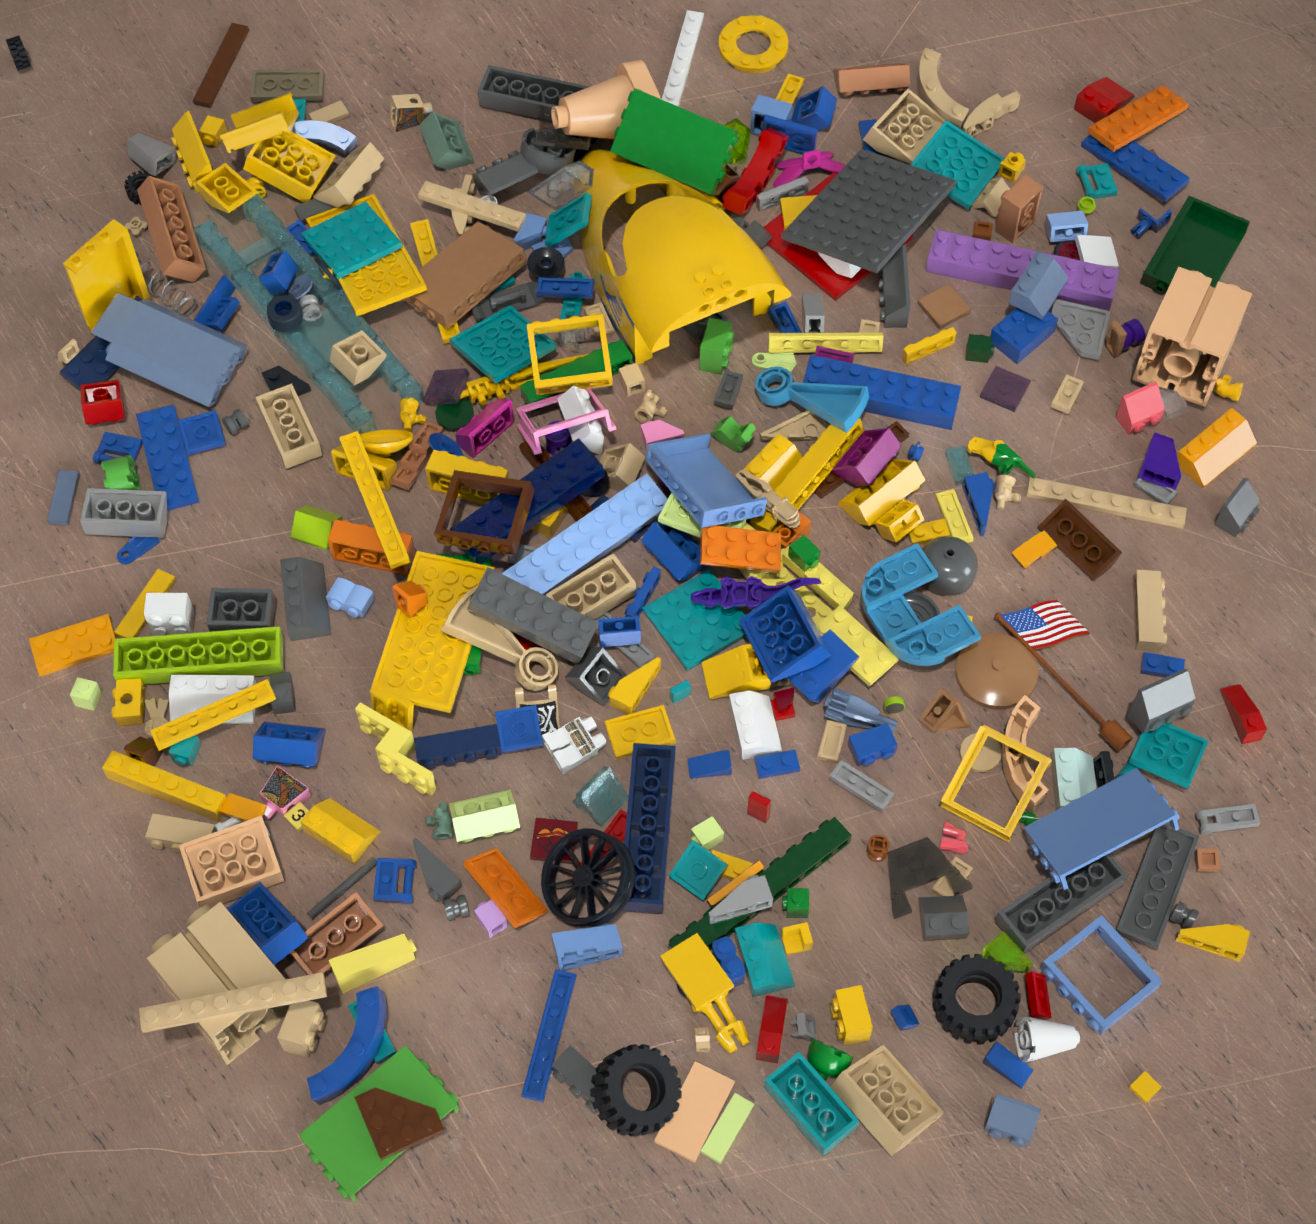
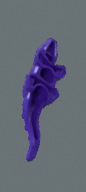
M750 576L746 582H736L732 578L724 577L720 581V589L706 588L693 592L691 594V601L706 607H714L720 604L721 607L726 609L734 606H748L750 609H753L787 585L795 590L804 585L820 584L821 581L818 578H799L782 585L768 586L761 579Z

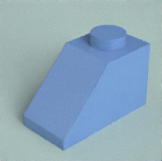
M526 213L527 219L513 241L524 250L542 242L544 237H546L547 218Z

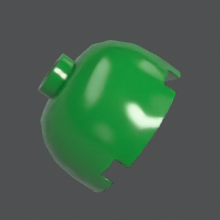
M812 1038L807 1052V1060L823 1079L827 1080L828 1076L838 1077L842 1071L850 1067L853 1056L831 1045H824V1042Z

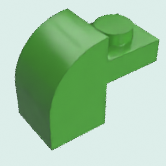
M728 416L719 421L711 434L722 445L731 450L742 451L752 439V433L756 427L751 422L740 426L731 416Z

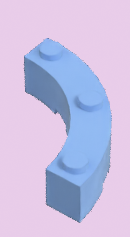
M322 121L295 122L292 129L294 133L312 143L326 145V147L335 149L345 156L358 143L356 136L349 131Z

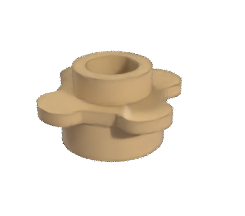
M136 216L129 223H126L125 227L130 230L132 235L138 236L144 233L147 223L141 221Z

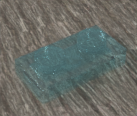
M965 446L946 449L945 455L955 485H962L964 477L974 475Z

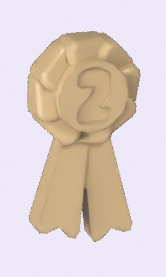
M155 698L145 700L151 718L145 723L144 731L148 738H153L150 730L168 723L165 715L169 707V699L163 700L159 698L158 708L156 707Z

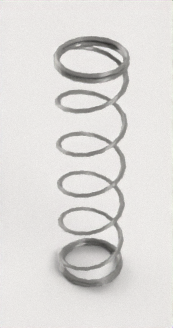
M148 261V262H145V263L140 267V268L142 269V267H143L146 263H149L148 268H147L146 271H144L142 274H145V273L148 271V269L150 268V262H149V261ZM162 271L156 272L151 278L150 284L146 285L149 287L150 293L154 296H161L163 304L166 306L173 305L174 312L178 314L182 304L188 299H193L191 309L181 315L186 317L191 314L196 306V299L193 296L185 297V290L177 294L173 304H166L163 301V295L167 294L174 286L173 280L166 283L161 295L152 293L151 286L156 284L162 277ZM160 272L161 275L158 280L151 284L155 275ZM170 282H173L171 288L167 292L163 293L165 287ZM185 292L184 296L175 303L179 294Z

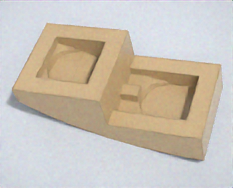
M72 339L58 352L60 368L63 369L80 352L76 340Z

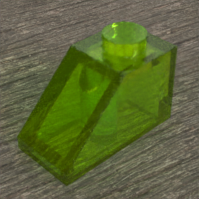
M1004 931L983 948L982 958L987 959L988 956H991L997 964L1001 961L1006 965V971L1011 970L1014 973L1026 974L1033 967L1030 959Z

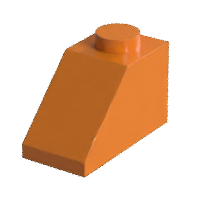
M407 581L392 586L396 607L409 618H412L428 603L427 591L420 584L416 585L413 581Z

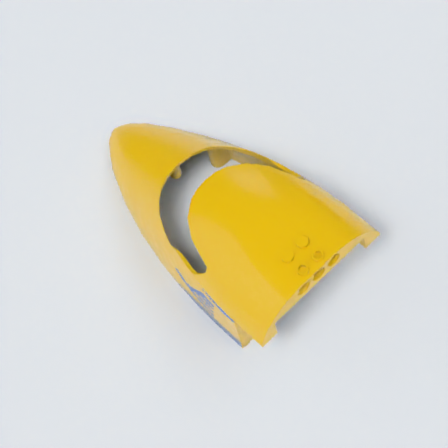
M593 150L588 152L581 160L576 180V198L586 192L592 195L589 223L585 228L579 230L582 249L590 276L595 281L598 296L617 335L632 354L634 363L638 365L643 364L644 361L653 358V352L668 347L669 332L752 298V315H763L771 307V300L773 303H776L791 296V292L759 246L722 209L698 191L671 177L610 151ZM656 184L666 192V197L653 200L641 206L633 213L626 224L622 244L627 271L625 275L617 276L609 255L603 249L602 225L606 212L611 204L622 194L625 193L626 203L633 204L636 202L637 187Z

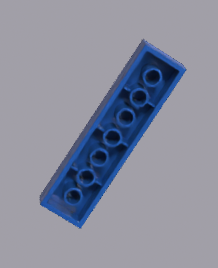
M810 355L803 383L867 386L869 399L863 412L952 430L961 386L815 355Z

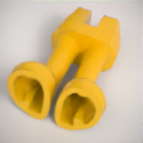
M729 991L713 1000L722 1012L728 1026H725L711 1002L698 1011L691 1005L694 1013L703 1012L709 1018L717 1032L716 1040L730 1054L737 1050L731 1035H735L741 1046L750 1042L743 1021L736 1019L727 1003L726 996Z

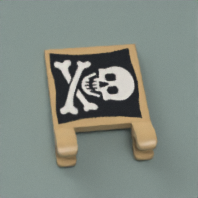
M555 684L548 685V700L524 702L523 688H515L516 708L536 705L541 735L549 731L551 733L560 728Z

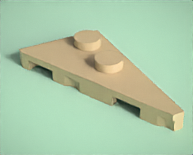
M807 410L760 433L759 437L761 440H772L779 433L788 440H818L830 423Z

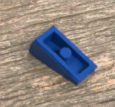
M786 301L769 308L767 313L779 333H802Z
M729 750L687 759L690 779L732 775Z
M997 1041L983 1064L1021 1089L1033 1072L1032 1068Z

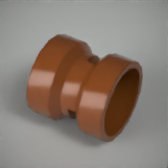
M874 835L869 839L866 853L871 861L882 862L886 859L889 849L888 839L883 835Z

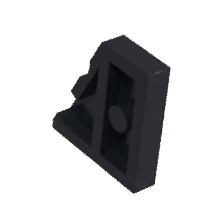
M279 365L261 373L270 391L289 384L293 385L297 396L311 391L308 383Z

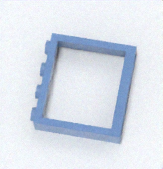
M1102 915L1045 959L1040 968L1046 975V979L1054 983L1058 993L1072 1003L1073 1010L1077 1014L1082 1015L1087 1020L1088 1026L1097 1031L1099 1035H1102L1155 992L1162 983L1158 975ZM1094 931L1145 985L1143 989L1106 1019L1095 1010L1054 964Z

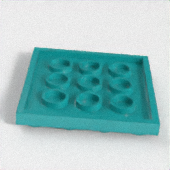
M945 120L911 165L954 179L956 186L947 196L969 210L986 185L999 171L1000 163L1005 158Z
M366 201L301 233L303 240L328 269H333V275L337 280L402 248L401 241Z
M511 305L450 338V344L495 384L532 363L527 324H531V322ZM545 333L534 335L537 360L557 349L556 342Z
M710 569L642 607V612L686 671L691 670L701 664V662L708 660L747 637L739 622L745 616L739 607L734 606L726 609L721 607L720 604L714 607H706L691 601V594L693 592L706 588H721V583Z

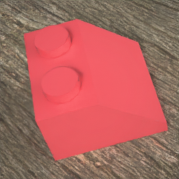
M1155 381L1122 397L1116 419L1128 435L1134 432L1138 433L1151 424L1156 425L1161 421L1165 409L1157 382Z

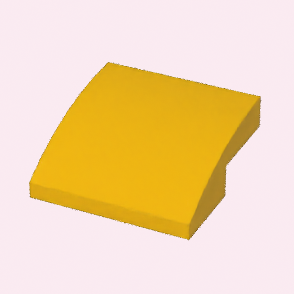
M373 689L371 691V709L412 732L414 703L395 693Z

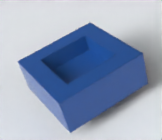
M909 1004L898 1005L891 1010L894 1020L901 1030L912 1029L920 1024Z

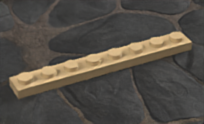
M1030 477L1026 495L1028 498L1058 504L1067 499L1077 508L1182 529L1185 525L1187 508L1032 477Z
M323 972L139 1008L141 1031L146 1033L327 997Z

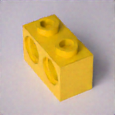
M902 500L876 520L875 525L881 538L896 543L923 522L924 518L918 504Z

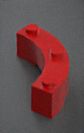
M772 128L765 129L760 133L758 138L759 144L748 167L743 169L737 183L728 191H725L722 198L724 201L722 207L740 215L745 214L751 208V202H756L757 195L762 193L776 169L773 165L777 157L782 156L789 135Z

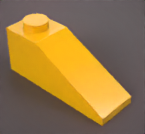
M655 658L619 680L616 686H612L608 694L610 706L625 714L634 713L661 670V658Z
M1237 924L1180 929L1175 941L1240 962L1245 954L1250 931Z

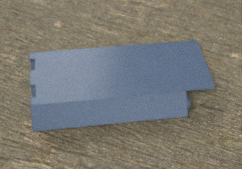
M120 293L116 294L91 331V334L111 342L106 349L107 361L208 407L216 404L222 386L230 382L235 365L243 361L248 347L245 343L150 300L144 299L138 302Z

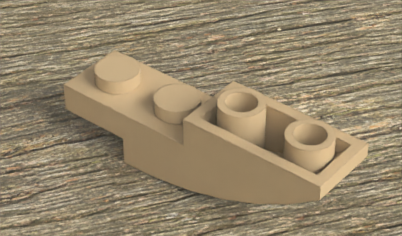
M1015 91L1003 98L998 93L991 96L969 115L962 131L974 137L984 130H989L993 127L994 119H998L1002 115L1013 112L1018 108L1020 94Z
M465 174L462 188H454V190L471 196L475 194L476 184L473 183V176ZM452 210L453 225L457 238L470 228V224L474 223L475 217Z

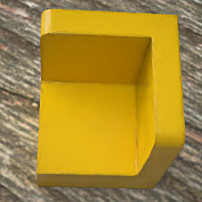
M807 922L782 928L781 938L787 955L812 950L813 940Z

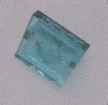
M604 766L576 794L577 797L572 802L576 808L588 812L597 825L602 826L629 798V795L610 767Z

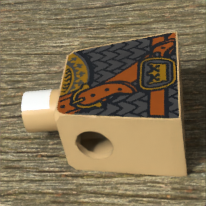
M418 94L391 95L389 120L395 133L419 126L423 122V115L432 112L431 103H422Z

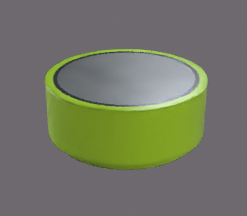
M898 696L887 698L884 701L885 712L889 714L902 712L905 709L904 699Z

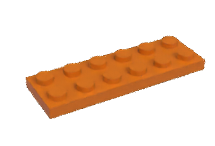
M1161 85L1089 126L1088 133L1114 152L1187 110L1189 103L1164 85Z

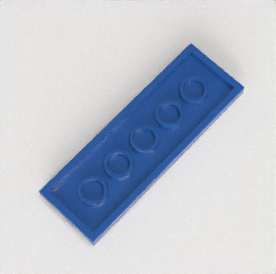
M1089 135L1081 143L1082 148L1108 163V165L1165 203L1189 183L1190 177L1135 141L1126 144L1114 152L1092 135Z
M174 404L136 414L154 490L167 493V511L199 503Z

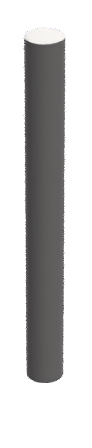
M374 857L369 859L307 912V915L313 920L376 866L377 860Z

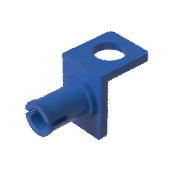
M1140 208L1138 210V220L1140 222L1131 229V233L1133 236L1137 233L1136 238H1140L1148 228L1157 233L1170 221L1172 211L1169 209L1156 220Z

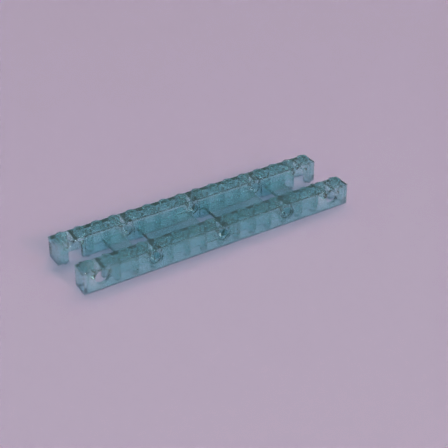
M258 194L244 202L242 207L246 221L251 223L255 220L258 235L263 238L243 250L236 252L230 245L228 238H225L217 229L216 224L210 220L194 228L200 246L224 275L227 276L242 297L354 432L358 431L361 434L377 430L372 411L369 412L360 401L359 396L355 395L352 391L353 388L377 374L388 385L390 392L393 391L394 393L397 391L396 387L398 388L401 400L403 398L406 400L413 398L419 404L425 401L423 388L363 317L361 315L356 316L349 301L330 279H324L323 270ZM286 250L298 265L294 278L309 276L313 281L311 289L305 295L316 296L319 305H323L325 310L321 311L322 315L319 319L304 321L297 329L291 332H279L271 327L266 312L267 305L279 293L271 295L258 278L259 276H256L249 268L251 264L274 251L278 253ZM283 312V313H281V314H279V315H280V316H285V315H288V314L291 313V312ZM362 330L387 354V357L368 379L353 385L343 374L338 375L330 365L332 364L330 356L332 345Z

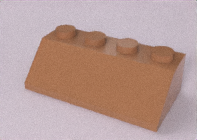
M905 63L833 69L837 92H842V95H853V91H860V94H868L870 90L876 89L877 92H888V88H895V91H903L905 87H910L909 64Z
M355 892L306 930L305 934L308 939L291 951L289 955L306 975L322 972L324 974L331 968L330 959L350 953L381 929L383 924L358 893Z

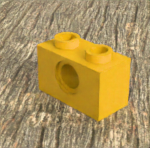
M142 679L116 680V688H113L112 692L113 699L115 700V706H112V718L116 719L119 726L143 725L145 685ZM132 700L130 703L124 704L126 701Z

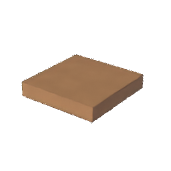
M950 284L918 300V305L939 330L966 316L971 311Z

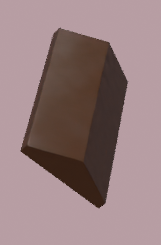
M1067 499L1038 526L1041 531L1045 530L1057 546L1093 581L1108 571L1122 554V551Z

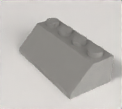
M87 488L80 519L84 533L86 535L164 538L167 525V493L165 491Z

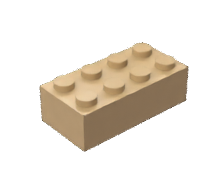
M292 384L255 397L261 416L285 469L322 456L319 441Z
M613 553L550 591L546 596L595 620L634 596L636 582Z

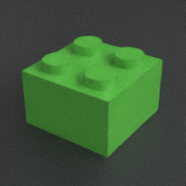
M709 318L700 347L699 370L722 375L723 369L728 367V354L732 353L734 342H732L734 337V331L731 330L732 322Z

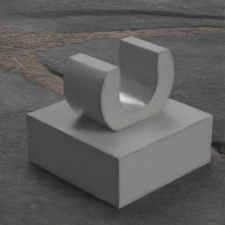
M805 1012L796 1014L797 1020H792L790 1025L798 1026V1031L791 1033V1036L797 1039L803 1038L807 1041H812V1038L817 1039L815 1018Z

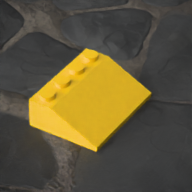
M284 131L282 134L255 143L247 155L243 170L294 198L307 202L313 199V195L320 187L336 155L293 131L291 133Z

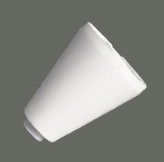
M1027 1016L1019 1017L1015 1026H1019L1018 1032L1014 1033L1015 1048L1018 1057L1024 1058L1023 1062H1031L1074 1049L1080 1041L1079 1032L1071 1025Z

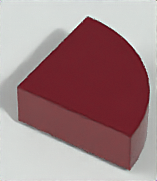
M794 687L774 692L773 696L779 713L786 711L793 702Z

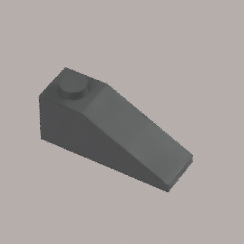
M415 837L413 844L429 890L428 894L433 900H439L444 904L443 899L451 898L462 887L461 879Z

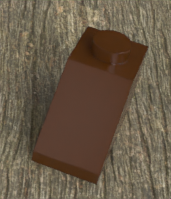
M140 736L124 747L127 756L154 767L163 753L162 750H158L154 739L150 737L146 739Z

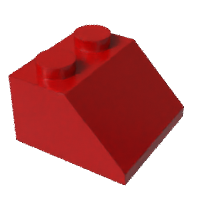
M119 380L80 385L81 406L85 425H96L108 421L117 422L125 419Z

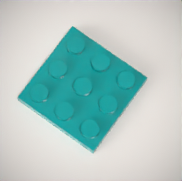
M1165 723L1154 731L1150 730L1141 734L1128 763L1188 789L1209 740L1172 724Z

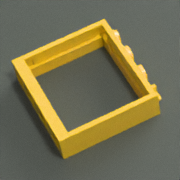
M592 313L584 317L572 316L569 319L562 320L555 318L547 322L534 321L531 324H527L536 396L566 392L572 386L589 389L613 385L603 314ZM599 326L605 366L604 372L540 380L534 335Z

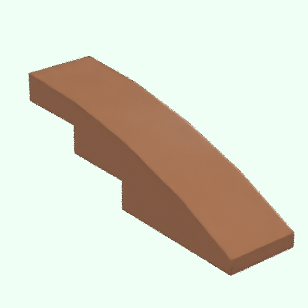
M427 421L424 423L410 442L409 450L400 460V467L391 478L392 485L406 490L411 488L433 452L428 441L430 435L433 433L442 434L444 427Z

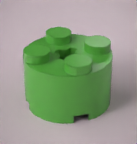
M131 455L101 462L102 469L106 474V477L103 478L106 489L141 490L139 474L135 472L134 467L136 465Z

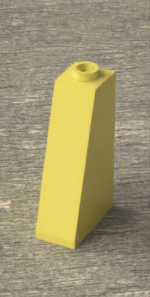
M401 934L329 960V963L344 994L415 960L413 952L417 950L412 939L407 940L405 934Z

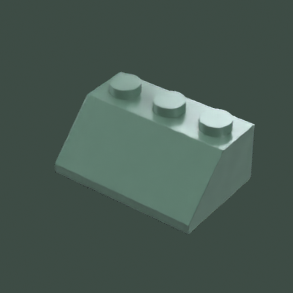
M432 111L419 125L427 149L432 157V162L436 167L451 170L474 162L458 121Z

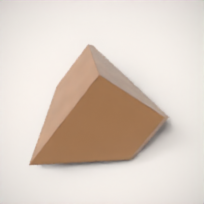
M944 688L940 689L919 718L933 733L970 727L959 701Z

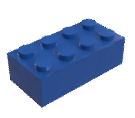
M261 882L226 908L273 965L283 960L286 955L308 939L298 922Z

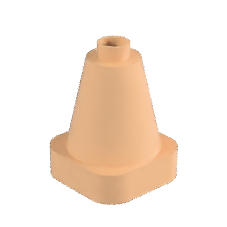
M642 60L623 62L618 64L615 77L560 98L558 106L552 107L551 110L552 123L555 129L562 128L566 135L615 139V130L622 122L621 114L625 108L627 109L629 104L628 96L634 88L640 89L659 99L661 98Z

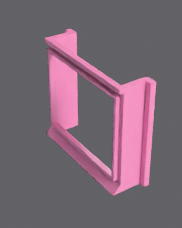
M590 388L585 390L590 396L589 400L595 411L539 429H535L525 412L557 403V398L562 394L516 408L520 422L516 424L517 428L534 455L542 453L538 437L600 418L608 431L616 430L615 424L610 419L608 409L604 408Z

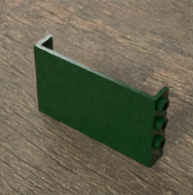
M1188 196L1143 272L1140 284L1165 295L1178 267L1189 271H1198L1204 276L1211 278L1210 286L1215 288L1244 238L1250 221Z

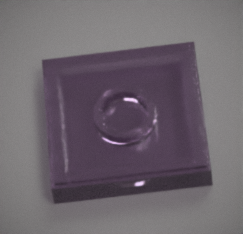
M995 366L980 394V398L1015 412L1031 380Z

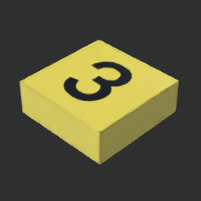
M299 802L284 815V818L299 832L303 829L301 820L309 810Z

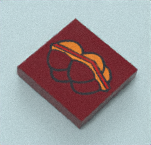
M536 818L530 860L545 861L548 853L558 840L566 834L578 830V822ZM575 845L571 848L573 853L575 851ZM566 853L561 863L573 864V861Z

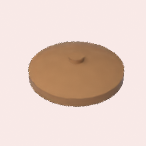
M987 633L981 635L980 641L961 649L955 665V676L961 691L972 702L988 709L1003 710L1016 707L1024 695L1029 698L1037 683L1038 665L1035 656L1017 638L1002 633Z

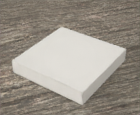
M1077 235L1075 237L1080 261L1116 269L1119 267L1111 237Z

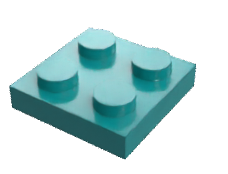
M692 840L669 874V877L704 901L729 864L695 840Z

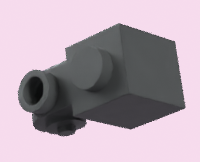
M741 217L733 220L751 237L760 249L772 238L765 228L755 220L750 225Z

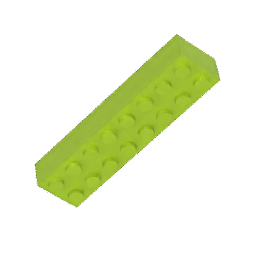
M280 626L114 639L113 676L115 680L141 678L144 685L170 683L171 675L265 676L284 673L283 635Z

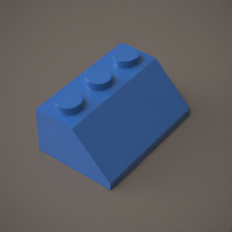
M653 522L641 539L646 545V549L658 558L659 563L667 567L671 575L677 580H689L709 566L700 564V546L684 531L660 522Z
M264 722L253 736V759L259 760L262 763L274 761L280 762L282 765L300 764L302 767L315 766L320 759L325 728Z

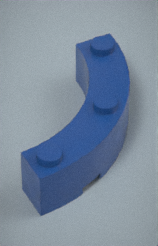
M378 986L356 993L357 1020L348 1045L331 1065L307 1078L311 1100L321 1105L343 1094L344 1090L354 1082L356 1083L364 1075L374 1061L383 1040V1030L387 1016L385 994Z

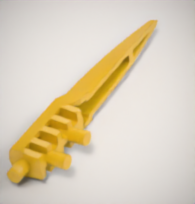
M588 354L539 363V376ZM532 365L520 369L496 384L487 376L466 382V389L459 391L458 396L460 399L468 397L472 404L476 403L475 399H478L481 406L487 404L485 396L491 399L494 393H496L498 399H504L505 394L503 390L506 393H510V390L520 389V386L525 382L534 380Z

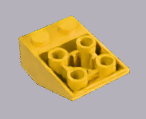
M751 644L741 645L701 662L709 699L727 697L732 693L749 690L756 692L770 689L771 681Z

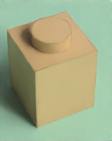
M637 363L619 368V380L627 397L645 391V379Z

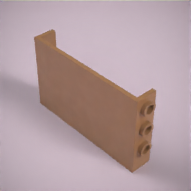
M478 221L418 270L427 286V290L402 299V301L413 306L417 312L425 314L430 320H434L448 329L527 263L525 251L513 240H508L501 233L495 232L488 225Z

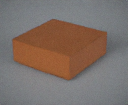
M975 221L972 237L991 241L993 223Z

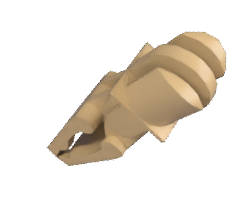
M743 469L735 475L739 484L753 499L767 498L765 509L773 514L775 521L780 520L790 528L798 527L800 524L799 512L788 502L787 497L781 499L771 489L770 484Z

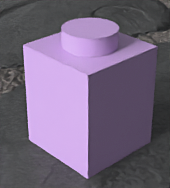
M492 900L481 902L474 910L475 918L489 938L508 927L507 919Z

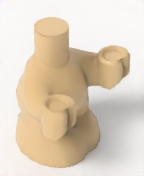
M647 390L644 394L643 402L635 410L634 416L639 422L645 423L651 421L653 415L663 417L667 410H665L664 406L658 409L656 403L659 401V397L654 395L652 390Z
M1009 475L996 476L994 494L997 500L996 508L999 510H1004L1005 502L1007 501L1020 502L1021 500L1020 494L1011 493L1016 479Z

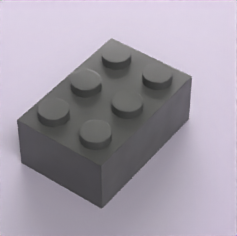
M211 588L207 617L209 632L273 627L276 605L273 590Z

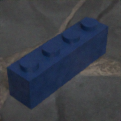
M497 724L414 738L417 762L428 770L436 766H453L459 762L471 763L477 759H494L502 755Z

